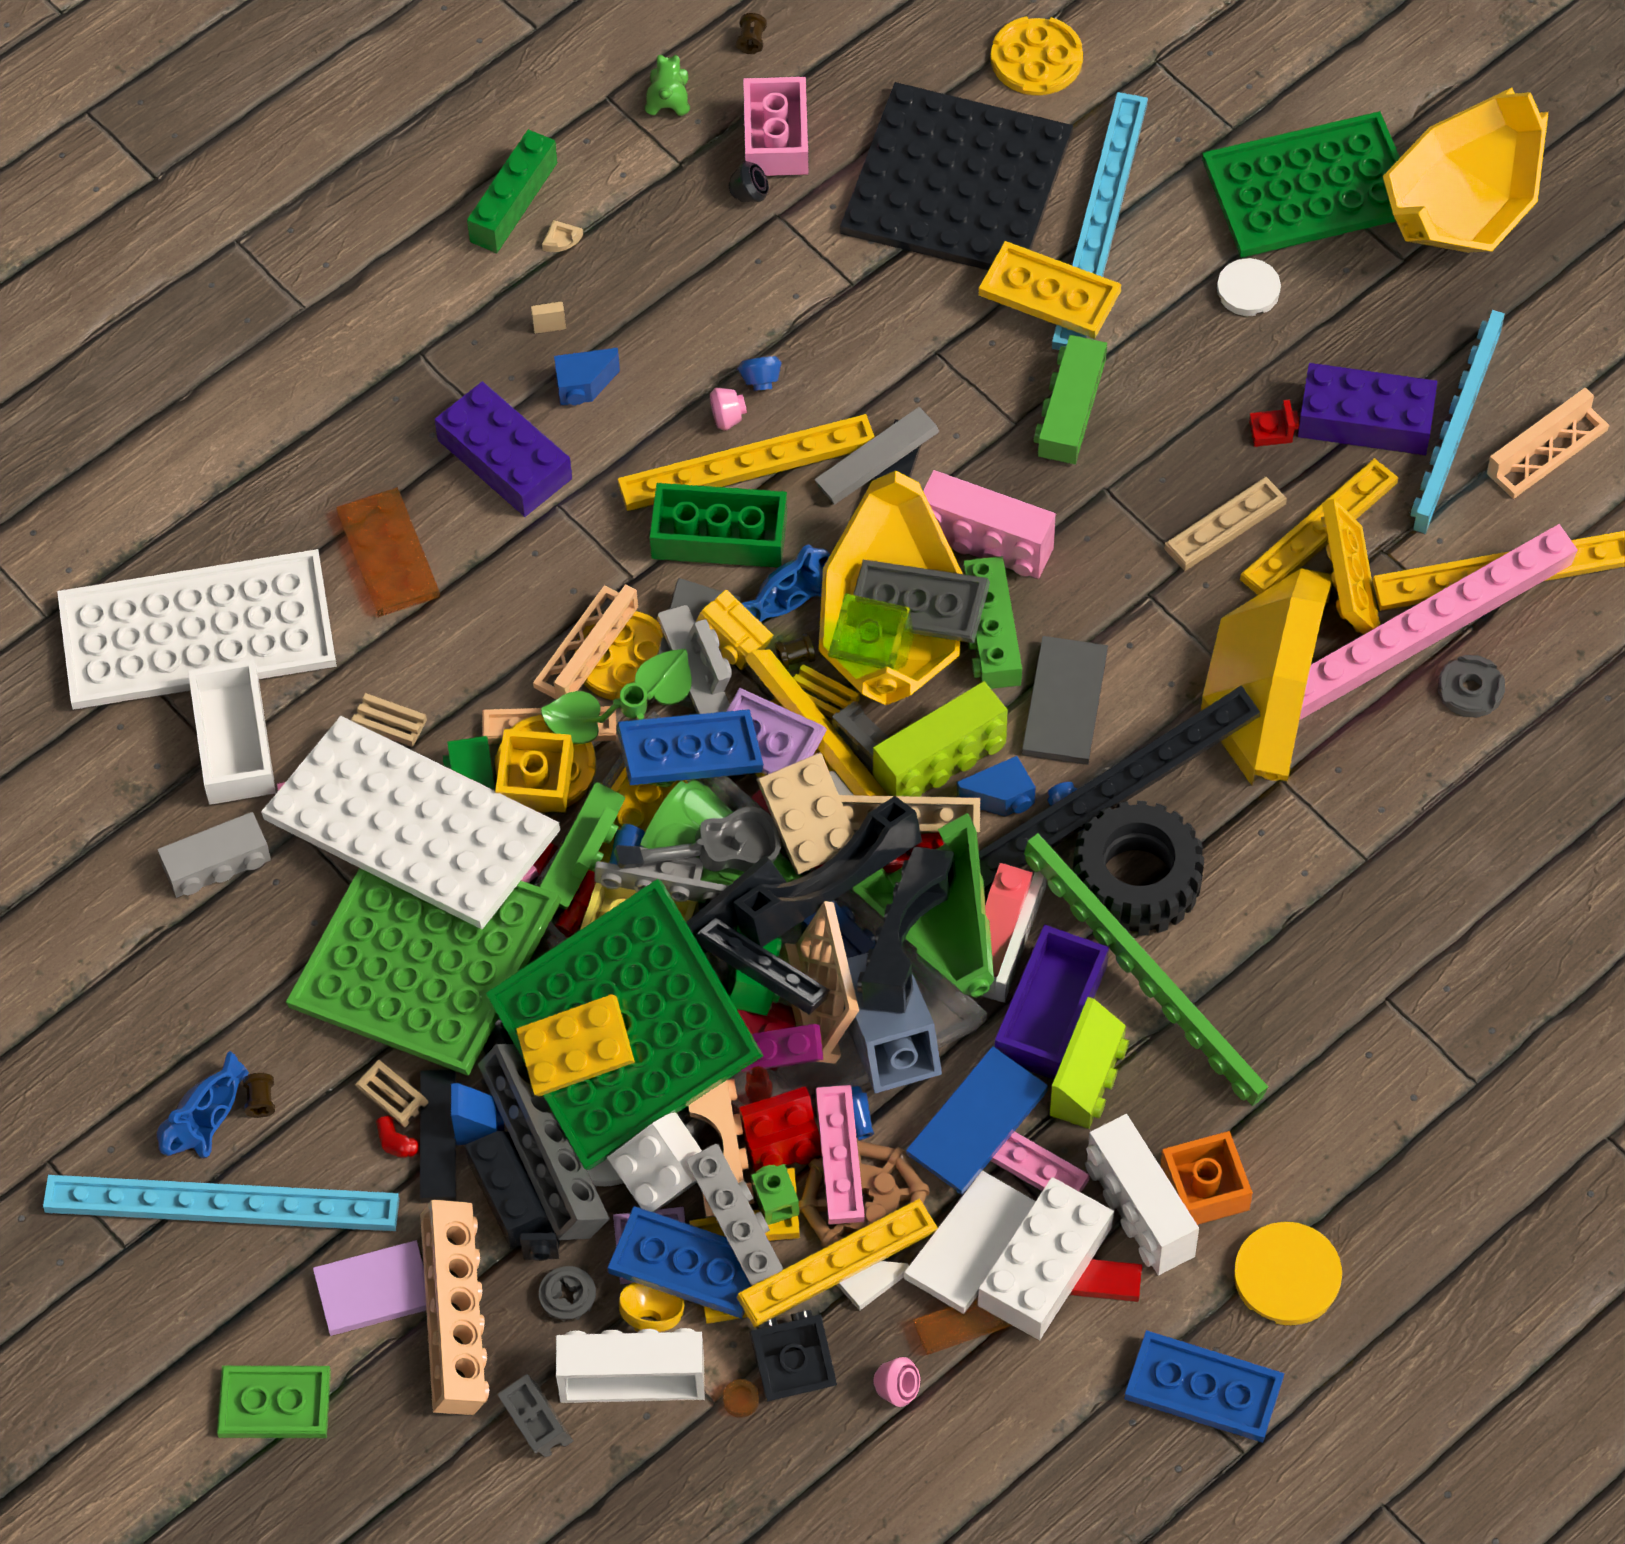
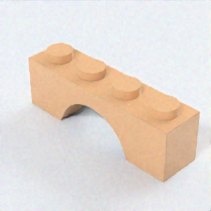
M730 1079L688 1105L690 1117L705 1121L717 1131L723 1143V1155L739 1183L744 1180L742 1170L749 1169L746 1149L738 1148L736 1135H742L743 1130L740 1113L733 1114L731 1101L737 1100L735 1081ZM746 1183L753 1196L751 1183ZM703 1194L706 1218L715 1217ZM754 1196L749 1201V1204H754Z

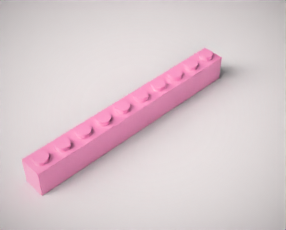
M1558 524L1313 663L1309 671L1299 720L1571 566L1578 549L1561 525Z

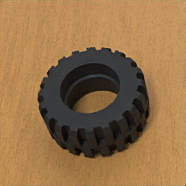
M1137 800V805H1129L1128 801L1117 803V808L1113 810L1111 807H1106L1099 811V819L1091 817L1087 821L1085 830L1080 831L1076 840L1073 872L1128 933L1129 931H1138V936L1149 935V930L1156 929L1157 933L1168 930L1170 922L1173 925H1177L1184 919L1185 912H1191L1196 904V897L1199 896L1201 890L1204 857L1202 856L1203 847L1201 840L1195 838L1196 831L1190 823L1183 824V816L1176 811H1173L1171 814L1166 812L1167 806L1156 803L1155 807L1148 806L1147 801ZM1140 850L1159 857L1166 864L1170 872L1157 883L1147 886H1133L1115 878L1107 869L1106 864L1114 856L1122 852Z

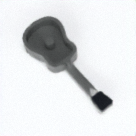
M744 807L725 818L704 820L696 832L695 843L643 850L637 846L617 845L614 849V854L620 869L642 867L644 863L699 856L703 866L710 871L732 868L746 872L764 855L774 863L780 851V836L774 820L766 811L757 807Z

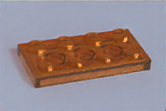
M398 487L336 507L337 515L378 617L440 597L438 586Z

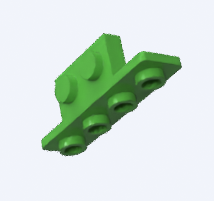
M599 782L594 784L540 886L543 889L559 894L561 898L559 907L567 909L588 869L595 872L596 862L601 861L604 856L603 853L599 852L602 843L610 844L619 827L613 824L619 813L625 797Z

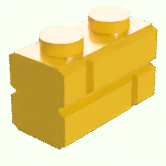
M725 590L708 604L695 621L707 620L710 629H714L718 635L719 649L721 650L722 657L726 658L729 664H735L740 670L748 665L745 660L748 654L755 650H765L774 636L728 590Z

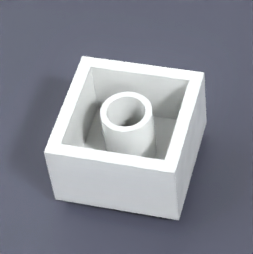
M671 1113L653 1122L608 1156L607 1159L641 1209L655 1212L697 1183L687 1164V1159L702 1150L677 1113Z

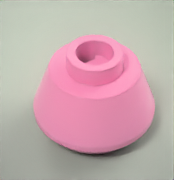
M714 388L710 393V403L717 428L727 431L742 421L741 414L747 413L743 395L737 396L735 390Z
M899 1357L882 1364L874 1375V1386L880 1397L895 1406L904 1407L918 1394L920 1374L915 1364L909 1358Z

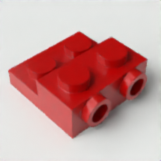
M806 1086L739 1107L747 1153L755 1173L760 1168L768 1165L779 1166L785 1164L786 1166L795 1162L798 1164H808L814 1156L822 1154L819 1129L814 1120L811 1099Z

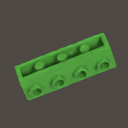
M1069 335L1066 347H1060L1057 358V365H1061L1059 373H1052L1049 390L1053 391L1051 398H1045L1042 417H1045L1043 424H1037L1034 436V443H1039V457L1076 465L1105 366L1107 342Z
M1003 556L964 560V575L984 577L990 581L974 643L968 642L969 650L975 649L976 658H972L974 678L980 677V682L985 681L991 689L1021 686L1022 664Z

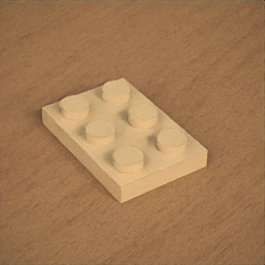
M821 752L756 779L796 874L828 862L855 834Z

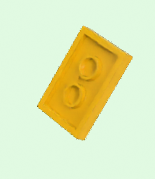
M613 994L516 1028L532 1089L536 1096H542L635 1063L617 996Z

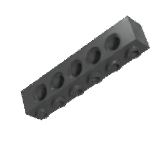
M496 1044L478 1063V1066L552 1228L556 1233L557 1239H590L609 1220V1217L588 1171L584 1169L544 1096L534 1095L526 1064L515 1044Z

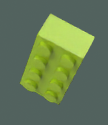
M983 681L873 747V777L888 796L921 797L923 793L931 788L943 786L954 774L971 769L979 759L988 754H996L1004 747L1007 737L1008 709L986 682Z

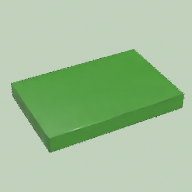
M222 1366L217 1428L218 1437L327 1438L331 1379L330 1366Z

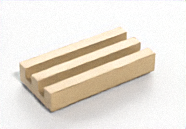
M367 693L363 697V703L359 704L357 708L358 713L354 714L351 721L373 732L411 747L414 746L427 721L426 714ZM365 716H369V717L378 719V720H380V721H383L384 724H387V725H390V726H393V727L397 726V727L403 728V729H405V730L411 731L412 733H411V735H410V734H407V733H405V732L396 730V729H394V728H391V727L382 725V724H380V723H377V722L368 720V719H366V718H364V717H365Z
M379 1059L355 1084L359 1091L404 1128L410 1123L408 1119L411 1116L415 1118L419 1114L417 1109L421 1105L425 1107L429 1103L422 1094ZM380 1071L414 1100L408 1103L375 1075ZM368 1082H372L404 1109L403 1112L397 1111L367 1086Z

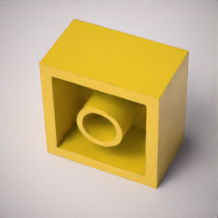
M504 729L495 793H500L533 810L566 812L574 755L571 735Z

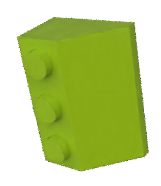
M1087 997L1052 1084L1050 1116L1090 1129L1094 1117L1100 1119L1106 1103V1099L1102 1098L1105 1088L1112 1089L1118 1072L1117 1069H1114L1117 1058L1124 1059L1129 1045V1040L1125 1039L1126 1025L1093 998Z

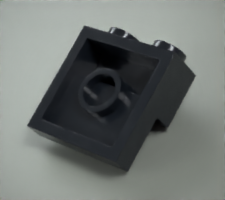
M811 1310L790 1314L791 1322L778 1324L777 1319L772 1318L757 1326L756 1330L749 1331L766 1402L837 1385L821 1315L813 1316Z

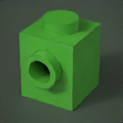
M785 1164L764 1166L751 1175L752 1190L767 1225L799 1215V1200Z

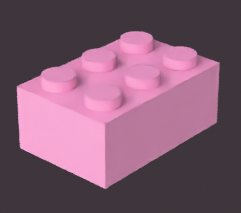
M806 77L744 78L745 160L758 164L766 176L809 175Z

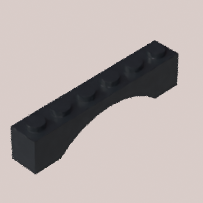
M893 796L869 812L850 841L832 859L817 870L788 883L775 885L760 884L735 900L733 904L740 932L751 941L764 947L817 912L824 901L832 902L922 842L916 811L898 797Z
M914 847L909 860H904L902 879L894 885L892 904H887L885 908L883 927L879 926L876 931L875 948L868 951L866 971L860 972L858 977L857 990L859 993H862L863 1008L905 1013L913 992L911 962L902 949L903 942L910 928L921 916L933 907L948 900L956 879L953 851Z

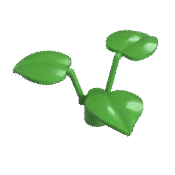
M687 650L667 651L645 661L636 672L635 683L625 685L620 692V699H614L613 705L602 716H599L601 707L598 700L590 693L583 691L569 692L560 696L549 705L542 707L541 715L553 733L571 735L573 744H585L595 740L599 732L598 723L605 722L618 708L626 717L642 720L644 719L643 714L647 709V700H651L654 697L660 704L672 705L681 702L689 694L692 677ZM675 781L649 784L666 788Z

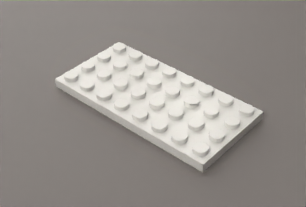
M318 549L57 591L70 699L73 709L190 691L188 670L248 660L255 661L259 679L337 667Z
M343 716L338 718L261 811L264 820L480 929L485 927L560 831L559 822L500 793H495L494 790Z

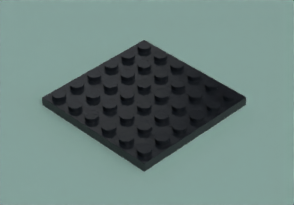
M895 82L841 222L840 234L989 270L1005 241L1029 250L1032 249L1073 133V125Z

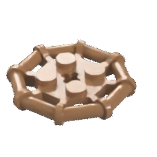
M857 1137L862 1193L869 1194V1198L873 1199V1202H866L864 1206V1222L836 1224L831 1230L819 1213L827 1211L826 1199L816 1200L821 1179L824 1180L822 1157L819 1159L813 1158L808 1164L810 1168L801 1201H799V1213L804 1214L820 1239L823 1249L845 1238L841 1237L844 1232L852 1234L898 1210L900 1201L910 1200V1203L920 1198L924 1205L925 1198L930 1193L929 1186L922 1182L906 1158V1151L901 1147L894 1149L859 1141ZM860 1155L887 1161L883 1168L862 1164ZM896 1168L909 1188L899 1189L896 1185L894 1177L891 1175Z

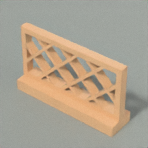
M824 901L796 944L785 943L780 950V956L783 961L830 990L827 999L810 1015L793 1004L791 1005L797 1027L810 1024L820 1025L823 1060L817 1062L836 1064L841 1056L838 1042L858 1014L859 1007L834 902Z

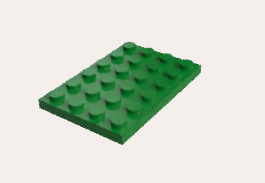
M1381 111L1202 153V162L1240 258L1396 221L1383 175L1400 159V156Z

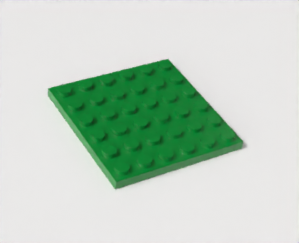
M656 879L486 993L524 1062L525 1059L516 1028L611 994L617 996L635 1063L543 1095L584 1169L589 1171L605 1161L608 1156L653 1122L668 1114L678 1113L764 1056L666 887L659 879Z

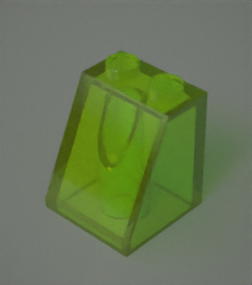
M845 593L828 657L880 669L889 667L895 671L905 667L914 638L910 608Z

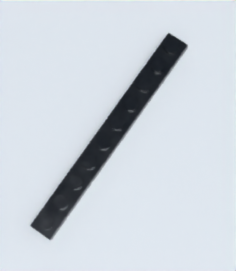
M1242 685L979 851L980 872L984 880V891L992 886L1000 863L1016 868H1022L1027 865L1024 855L1028 840L1037 833L1051 848L1057 846L1085 828V824L1091 817L1099 819V811L1106 807H1111L1112 810L1117 808V803L1128 801L1260 717V711Z

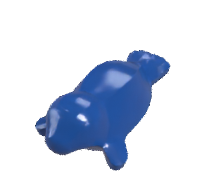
M805 545L794 560L783 564L768 575L760 586L755 600L741 604L756 619L762 622L766 618L781 616L791 612L811 597H821L823 567L830 553L824 548H812L811 545Z
M229 1051L222 1070L203 1079L188 1090L180 1100L176 1110L172 1111L169 1118L161 1123L157 1130L158 1149L163 1155L171 1156L190 1148H194L200 1158H206L210 1155L213 1134L231 1110L235 1101L238 1084L249 1073L245 1066L238 1061L235 1054Z

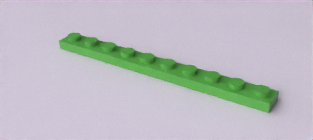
M1038 833L1028 840L1024 855L1030 868L1035 872L1040 871L1048 880V886L1056 896L1063 897L1070 905L1073 915L1080 922L1085 921L1093 930V935L1097 942L1109 947L1116 955V961L1125 972H1131L1139 981V986L1144 994L1149 998H1155L1162 1006L1165 1017L1170 1022L1177 1023L1184 1030L1188 1042L1195 1049L1200 1048L1208 1057V1062L1212 1069L1219 1075L1223 1074L1232 1083L1231 1087L1234 1093L1241 1100H1247L1252 1107L1262 1100L1268 1089L1266 1083Z

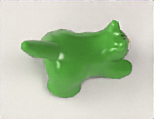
M658 55L657 68L651 70L650 81L652 84L647 90V103L644 106L645 111L649 115H656L662 108H671L678 116L686 115L690 111V105L687 101L688 93L684 87L689 80L688 71L680 69V58L677 55L673 57Z

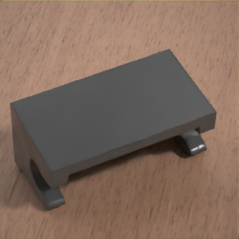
M854 701L842 711L832 716V726L859 760L873 772V747L889 737L864 714V711L860 708L861 705Z
M528 1374L497 1394L535 1453L540 1452L544 1457H549L552 1455L550 1449L554 1445L560 1443L561 1446L566 1447L574 1441L537 1383Z

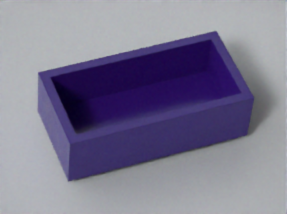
M1309 363L1298 437L1426 455L1437 381Z
M483 381L435 418L438 441L524 517L572 480L570 457Z
M1044 925L995 1038V1048L1024 1069L1054 1080L1087 997L1094 999L1106 971L1109 947Z

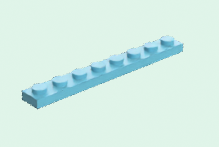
M1492 310L1489 321L1483 320L1477 335V339L1481 340L1479 347L1473 345L1468 359V364L1472 365L1470 371L1464 370L1458 386V389H1462L1460 397L1456 395L1453 397L1449 414H1452L1453 417L1451 422L1444 421L1439 439L1444 441L1441 447L1435 446L1430 460V465L1434 466L1432 473L1425 472L1420 490L1424 491L1422 499L1416 497L1410 516L1416 517L1413 529L1424 534L1427 532L1501 334L1505 313Z

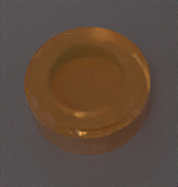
M737 1379L730 1382L723 1391V1404L726 1411L732 1416L739 1418L753 1414L759 1405V1393L756 1386L745 1379Z

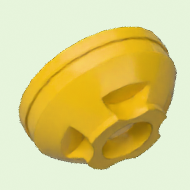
M635 1282L626 1286L619 1298V1311L622 1318L637 1332L643 1329H653L662 1333L672 1329L680 1322L685 1306L684 1299ZM652 1317L655 1318L657 1321L643 1320L641 1318Z

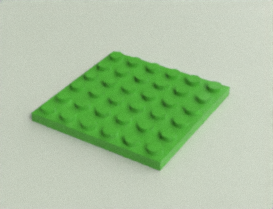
M359 868L286 1003L293 1010L469 1076L495 1027V1023L499 1019L486 993L527 966L557 910L561 898L557 893L520 881L485 927L480 929Z

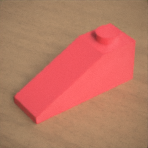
M1000 863L985 905L986 917L990 921L994 977H997L1033 879V872Z

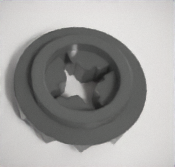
M563 1266L552 1270L544 1277L540 1284L539 1299L541 1307L547 1311L550 1317L554 1316L563 1322L573 1318L579 1320L581 1315L591 1311V1307L596 1299V1288L593 1279L584 1270L573 1266ZM563 1283L570 1292L577 1291L573 1294L574 1300L572 1305L565 1298L559 1299L562 1296Z

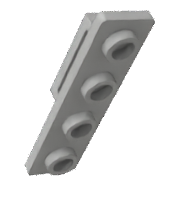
M687 605L659 612L657 619L670 650H687L692 677L689 695L697 714L726 712L730 704L724 691L732 676V671L726 658L723 659L716 631L710 629L706 619L695 622Z
M696 857L644 863L642 867L620 869L616 864L597 861L595 865V882L600 883L606 888L618 889L621 887L638 892L656 879H659L663 882L671 898L679 902L691 900L707 905L728 887V885L701 881L704 866L700 858Z
M714 1144L689 1157L687 1164L750 1284L753 1286L781 1272L783 1267L765 1235L770 1229L761 1212L754 1214L749 1204L753 1196L744 1180L738 1183L719 1145Z

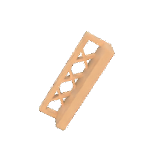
M1587 388L1582 389L1490 456L1487 475L1514 499L1608 430L1609 424L1591 408L1594 395ZM1585 417L1595 426L1591 431L1576 430V423ZM1557 437L1571 438V446L1567 449L1553 448V440ZM1534 454L1548 455V462L1543 466L1529 465V458ZM1509 472L1524 473V480L1514 486L1505 475Z
M625 584L622 590L617 592L604 585L533 682L534 688L554 699H558L569 692L578 691L637 610V590ZM607 598L612 600L611 605L602 614L601 605ZM595 625L587 638L584 639L582 631L585 627ZM578 649L571 660L566 663V653L570 650ZM560 673L554 682V687L546 683L550 675Z

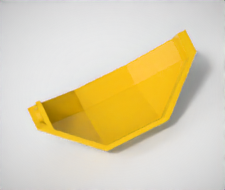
M1509 88L1429 127L1383 175L1393 215L1405 241L1467 253L1490 252L1499 245L1538 202L1548 112L1539 113L1531 92L1514 93L1513 88Z
M896 470L871 482L823 567L819 652L861 694L884 705H889L911 696L960 654V641L853 625L849 624L846 620L863 559L962 574L919 482Z
M1301 568L1221 618L1202 696L1201 711L1241 685L1260 711V717L1221 741L1251 785H1253L1255 775L1262 776L1270 781H1288L1292 754L1323 610L1325 603L1329 602L1331 594V574Z

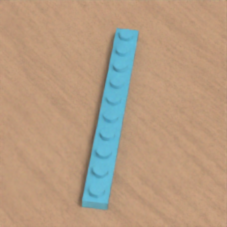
M1117 92L1072 264L1074 267L1101 277L1104 275L1148 102L1147 97ZM1056 325L1052 349L1060 350L1061 346L1066 347L1069 335L1083 338L1088 336Z
M48 1175L43 1208L45 1213L396 1231L400 1199L398 1193Z

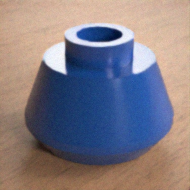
M776 356L753 358L741 361L738 370L746 385H753L754 391L773 389L772 382L778 381L782 363Z

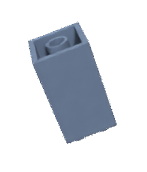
M868 953L847 958L859 1007V1012L849 1025L848 1030L874 1093L942 1075L935 1025L913 974V992L905 1013L863 1008V996L857 990V983L860 972L866 971Z

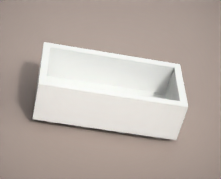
M248 660L188 670L203 780L209 805L276 794L255 661Z
M1125 1114L1091 1131L1089 1145L1086 1148L1088 1153L1087 1162H1085L1087 1172L1093 1181L1099 1180L1104 1188L1103 1196L1108 1206L1112 1210L1116 1208L1121 1215V1225L1127 1236L1136 1239L1140 1246L1139 1254L1147 1267L1152 1266L1159 1276L1194 1258L1199 1227L1129 1116Z
M1051 1177L981 1284L978 1306L1040 1341L1112 1229L1114 1211Z
M680 1328L674 1332L659 1333L653 1329H643L637 1333L606 1330L601 1334L569 1331L565 1335H557L556 1378L560 1403L705 1400L702 1332H695L689 1328Z

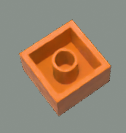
M1230 1131L1162 1149L1160 1167L1197 1225L1250 1210L1253 1192Z

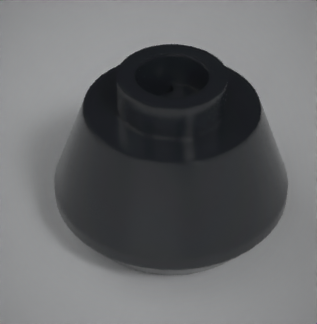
M749 161L743 162L730 177L729 191L735 199L741 202H762L766 198L769 191L768 180L758 164Z

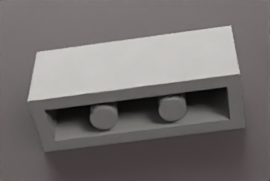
M253 812L157 849L162 867L176 898L182 895L194 894L202 887L215 882H225L235 874L245 870H255L264 865L265 862L271 861L267 842Z

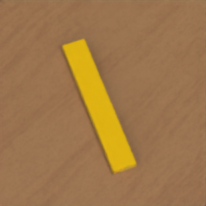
M1374 458L1324 502L1334 498L1351 516L1357 519L1398 483V477ZM1322 504L1240 574V581L1259 595L1299 570L1329 543L1328 535L1321 523V517L1324 516Z
M770 649L751 651L745 658L746 662L782 707L821 724L827 729L817 750L822 753L824 759L853 795L888 796Z
M919 1198L787 1267L781 1272L738 1293L737 1299L755 1328L935 1233L938 1227Z

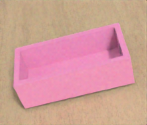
M933 470L923 492L949 546L960 554H970L981 559L1003 556L1006 568L1014 570L1019 575L1039 579L1054 549L1056 513Z

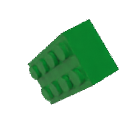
M656 483L650 531L651 559L778 568L782 566L788 513L787 492Z

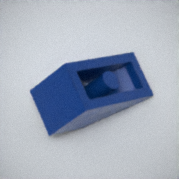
M618 348L554 356L560 405H580L584 402H592L620 372Z
M1015 756L958 781L956 797L980 798V810L1005 817L1012 813L1019 814L1025 812L1035 804L1036 787L1018 756Z
M459 1083L451 1084V1118L457 1145H466L496 1131H505V1123L492 1095Z

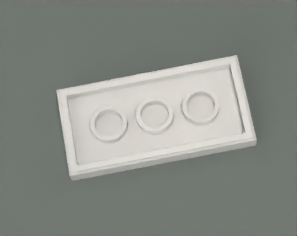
M981 1171L904 1272V1279L964 1314L979 1295L981 1284L1036 1201L988 1173Z

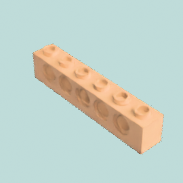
M431 1200L420 1214L433 1413L474 1415L487 1402L489 1397V1384L487 1381H484L487 1352L482 1347L481 1338L485 1321L479 1309V1302L482 1297V1284L477 1280L480 1252L478 1249H475V1235L478 1222L477 1218L473 1216L472 1203ZM447 1238L452 1239L456 1245L450 1243ZM449 1270L455 1272L459 1278L454 1277ZM451 1303L456 1304L461 1311L456 1310ZM453 1336L460 1338L463 1344L458 1343ZM455 1369H458L461 1372H463L466 1378H463L460 1375H458Z

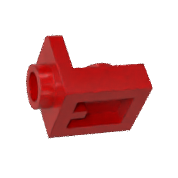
M1290 399L1283 400L1282 410L1250 413L1249 416L1254 447L1292 443L1294 430L1299 429L1297 410L1292 411Z

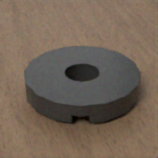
M1463 655L1444 666L1438 680V694L1443 704L1452 712L1463 717L1478 718L1490 714L1499 707L1505 693V678L1496 669L1497 666L1491 660L1478 655ZM1475 681L1481 688L1476 691H1470L1463 686V683Z

